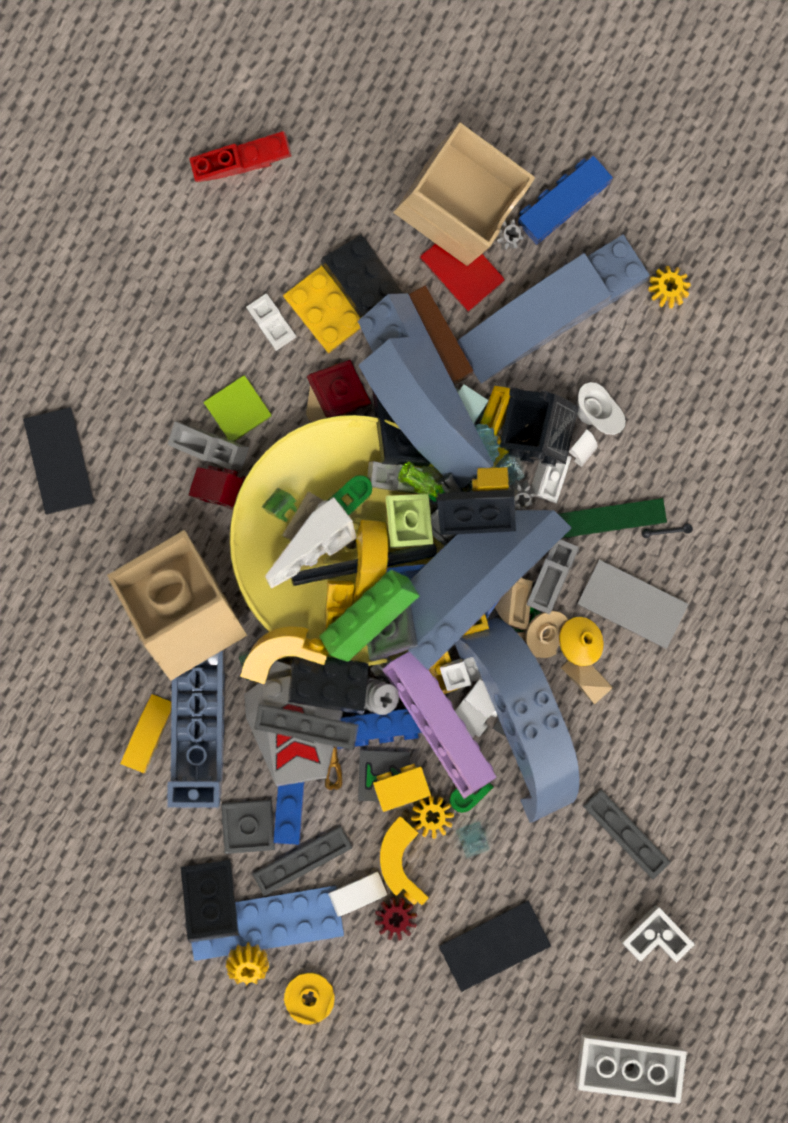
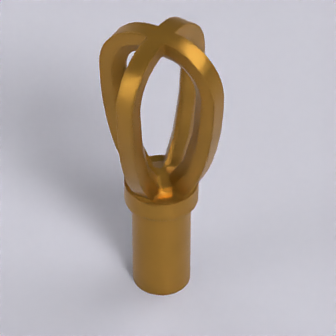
M336 746L333 748L327 778H325V788L328 790H338L342 787V771L339 759L337 758ZM331 767H335L338 777L334 784L329 780Z

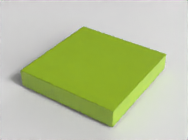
M245 375L204 401L205 406L226 437L234 442L272 417Z

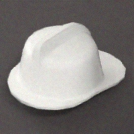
M589 382L579 389L576 405L579 407L577 415L582 422L594 425L605 434L615 435L624 429L626 421L622 410L601 385Z

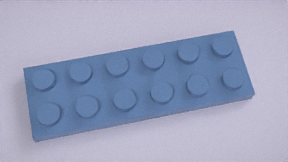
M336 885L236 902L239 936L192 942L194 961L227 956L230 949L236 950L237 944L243 947L248 942L252 947L258 944L260 950L344 936L341 916H337L328 895L329 892L337 889Z

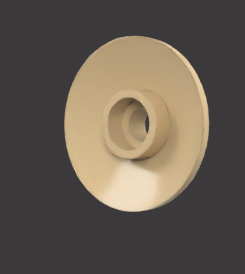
M552 610L550 615L543 612L531 621L526 630L525 643L533 655L540 658L556 655L557 648L560 646V630L568 621L565 615Z

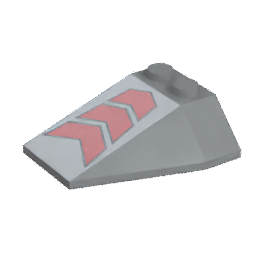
M290 676L266 680L265 684L258 683L244 694L246 719L276 786L327 778L334 746L254 729L259 704L339 721L342 715V711L289 703Z

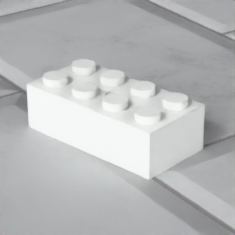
M582 1034L575 1085L578 1090L680 1103L686 1051L682 1047ZM629 1063H633V1070L626 1071L625 1067Z

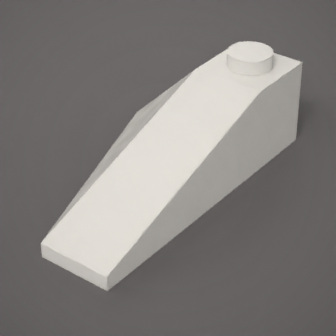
M335 498L323 501L316 507V510L266 574L265 578L271 588L295 576L300 571L301 566L309 565L311 567L318 562L317 559L321 555L327 553L331 556L357 538L352 520Z

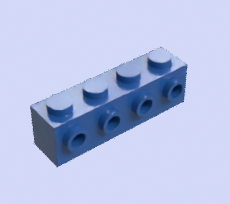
M407 709L391 711L385 715L374 713L340 719V721L359 725L355 747L369 745V740L379 739V744L394 742V736L403 735L404 740L419 738L418 733H422Z

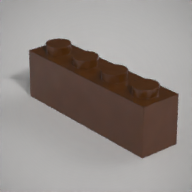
M426 285L410 293L409 296L453 384L455 385L473 375L471 365Z

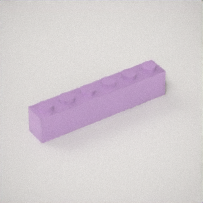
M410 652L393 660L382 669L390 683L398 690L400 699L463 798L497 778L492 765L485 760L480 752L479 745L471 738L466 730L465 723L457 716L451 701L445 697L437 679L431 675L429 670Z

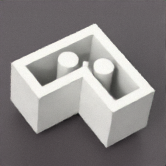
M481 679L476 682L455 710L457 716L465 723L466 730L471 738L475 735L480 737L488 726L484 722L490 716H497L484 682Z
M656 905L619 940L640 962L659 945L677 963L695 945Z

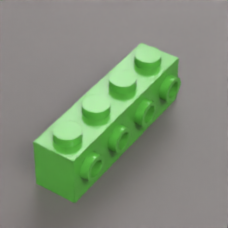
M390 570L371 589L364 592L354 605L347 608L340 618L330 624L319 637L331 656L348 662L420 595L407 576Z

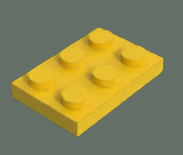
M322 266L283 295V298L328 354L361 329L358 320L361 318Z

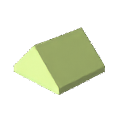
M429 495L386 496L390 546L402 548L433 544Z

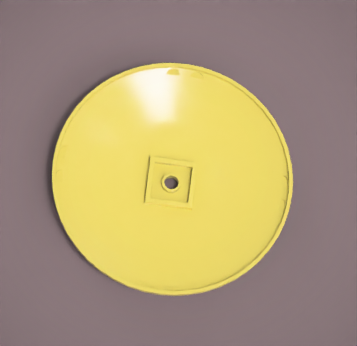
M355 415L336 416L306 424L290 432L271 446L254 464L245 478L238 493L231 518L229 540L231 562L241 594L252 613L268 632L281 627H303L309 629L306 638L321 640L319 636L325 631L327 581H353L355 588L357 573L293 586L291 578L273 588L268 585L265 576L291 541L283 537L282 534L308 491L326 501L353 477L360 475L367 477L369 462H381L376 424L378 418ZM385 420L390 425L399 428L396 423ZM432 464L428 467L411 466L422 468L421 487L418 494H424V486L441 487L438 484V480L443 475ZM373 488L371 495L349 515L356 537L360 520L379 521L386 524L388 553L418 547L393 548L390 546L386 496L417 495V493ZM347 494L341 498L346 505L352 502ZM429 501L431 515L438 508V504L435 505ZM433 536V544H435L438 554L444 545ZM345 546L331 556L325 553L317 559L318 562L311 567L303 565L300 567V571L358 559L357 546L355 549H348ZM432 558L388 566L387 568L427 564ZM367 645L350 659L352 661L369 663L368 666L387 662V659L384 658L377 661L370 660ZM406 650L388 657L393 661L409 651Z

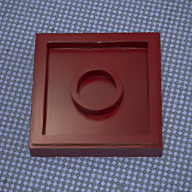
M350 359L313 372L307 376L326 418L343 416L371 404Z

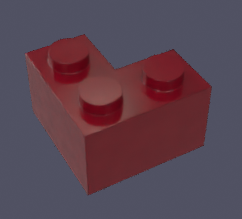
M208 465L207 469L197 467L188 496L233 510L246 476L239 478L236 471L223 468L222 472V469Z

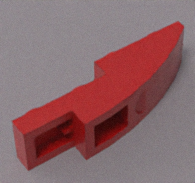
M282 131L238 146L234 143L191 157L189 160L195 182H203L272 166L271 163L292 157L287 135Z

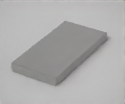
M598 560L577 605L667 649L689 605L601 560Z

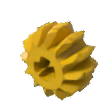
M666 266L664 272L658 269L655 272L657 277L651 276L649 280L653 285L649 286L648 291L656 292L651 299L656 301L660 298V307H663L666 301H668L669 308L674 307V301L676 304L681 305L683 303L682 298L689 296V292L685 289L690 288L691 284L683 282L687 278L686 273L681 276L678 275L679 267H676L673 272H671L670 266ZM668 282L673 284L671 292L666 290Z
M431 795L428 797V805H426L423 799L419 800L420 804L424 807L422 810L417 806L413 807V810L420 813V816H412L411 820H420L421 823L414 827L417 831L424 826L425 829L422 832V836L426 837L428 831L432 830L431 835L434 839L437 837L436 829H439L442 835L446 834V831L442 828L443 824L447 827H452V823L445 821V818L454 817V813L445 814L444 811L449 809L451 805L447 803L441 808L440 805L443 802V798L439 797L437 803L433 804L434 798ZM430 810L433 813L439 812L440 817H437L439 821L435 824L432 821L427 822L425 817H428L426 813Z
M249 942L243 947L237 944L236 950L230 949L226 960L229 979H234L236 984L244 982L246 987L249 982L257 984L259 979H265L269 968V960H267L265 950H260L258 944L252 947Z

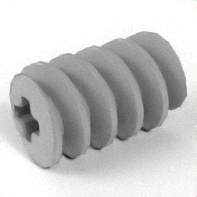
M367 676L365 709L379 715L390 713L398 703V690L393 685Z

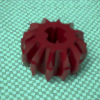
M391 897V907H388L386 902L383 901L381 906L386 911L376 910L375 912L376 915L383 917V919L375 920V925H385L379 930V933L382 935L389 930L388 940L393 938V933H397V939L400 941L402 940L401 931L410 936L411 932L407 926L412 928L417 926L415 922L409 921V919L416 918L417 913H407L413 908V905L410 903L403 908L404 898L399 900V905H395V899ZM394 912H398V916H403V919L399 922L400 925H394V922H389Z

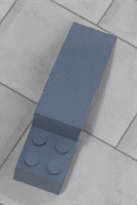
M623 234L591 255L586 256L584 253L498 310L457 340L471 365L474 374L482 384L644 284L650 275Z
M388 294L358 320L373 352L358 366L386 411L415 448L443 476L447 478L446 475L451 473L459 488L463 490L472 483V479H477V468H492L494 464L409 294Z

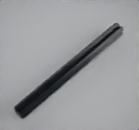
M435 544L389 552L387 567L435 557L437 555ZM358 559L299 571L295 576L291 577L292 585L297 586L355 574L358 569Z

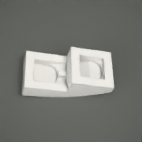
M267 293L246 307L276 351L296 338L294 332L281 316L280 311Z
M586 430L569 451L576 458L574 462L581 467L597 449V442L591 432Z
M473 657L467 659L460 658L440 666L447 691L472 685L473 681L482 679Z
M373 872L355 882L348 883L329 892L328 895L339 917L386 896L387 892L379 873Z

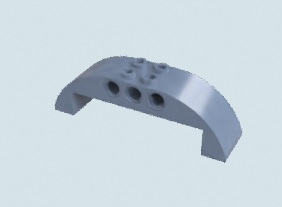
M496 617L487 621L489 629L464 635L455 643L461 659L474 658L530 792V795L520 799L529 823H532L575 801L579 791V767L568 729L539 663L519 634L503 620Z
M225 650L220 651L172 680L171 781H168L167 808L220 807L224 762Z

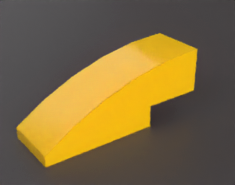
M151 694L124 753L121 765L141 773L147 772L170 717L171 701Z

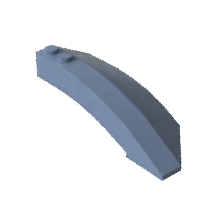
M515 510L516 531L457 534L410 580L420 596L410 604L417 647L408 649V651L427 670L571 529L554 510Z

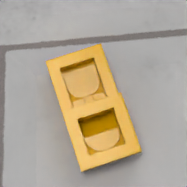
M327 581L325 631L330 624L334 623L344 614L347 608L352 606L353 581Z

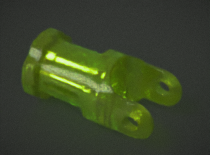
M407 462L400 469L397 480L401 483L409 484L418 494H429L437 497V489H439L438 493H443L442 487L435 483L432 475L416 469L412 462Z

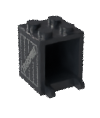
M511 387L509 391L510 402L499 447L508 451L509 456L520 458V461L524 463L534 464L535 461H541V464L550 467H556V463L566 464L579 407L561 396L548 391L536 392Z

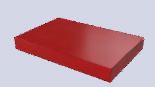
M435 243L420 256L423 263L468 313L505 282L502 275L483 254L466 266Z

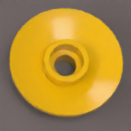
M584 617L572 618L562 626L559 634L561 651L571 663L577 666H589L601 657L604 647L603 636L593 621Z

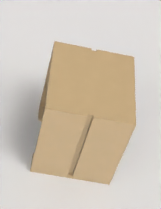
M459 123L438 145L393 213L468 266L490 248L498 236L505 219L526 193L535 177L462 123Z
M185 530L107 575L143 645L170 681L247 636L211 570Z

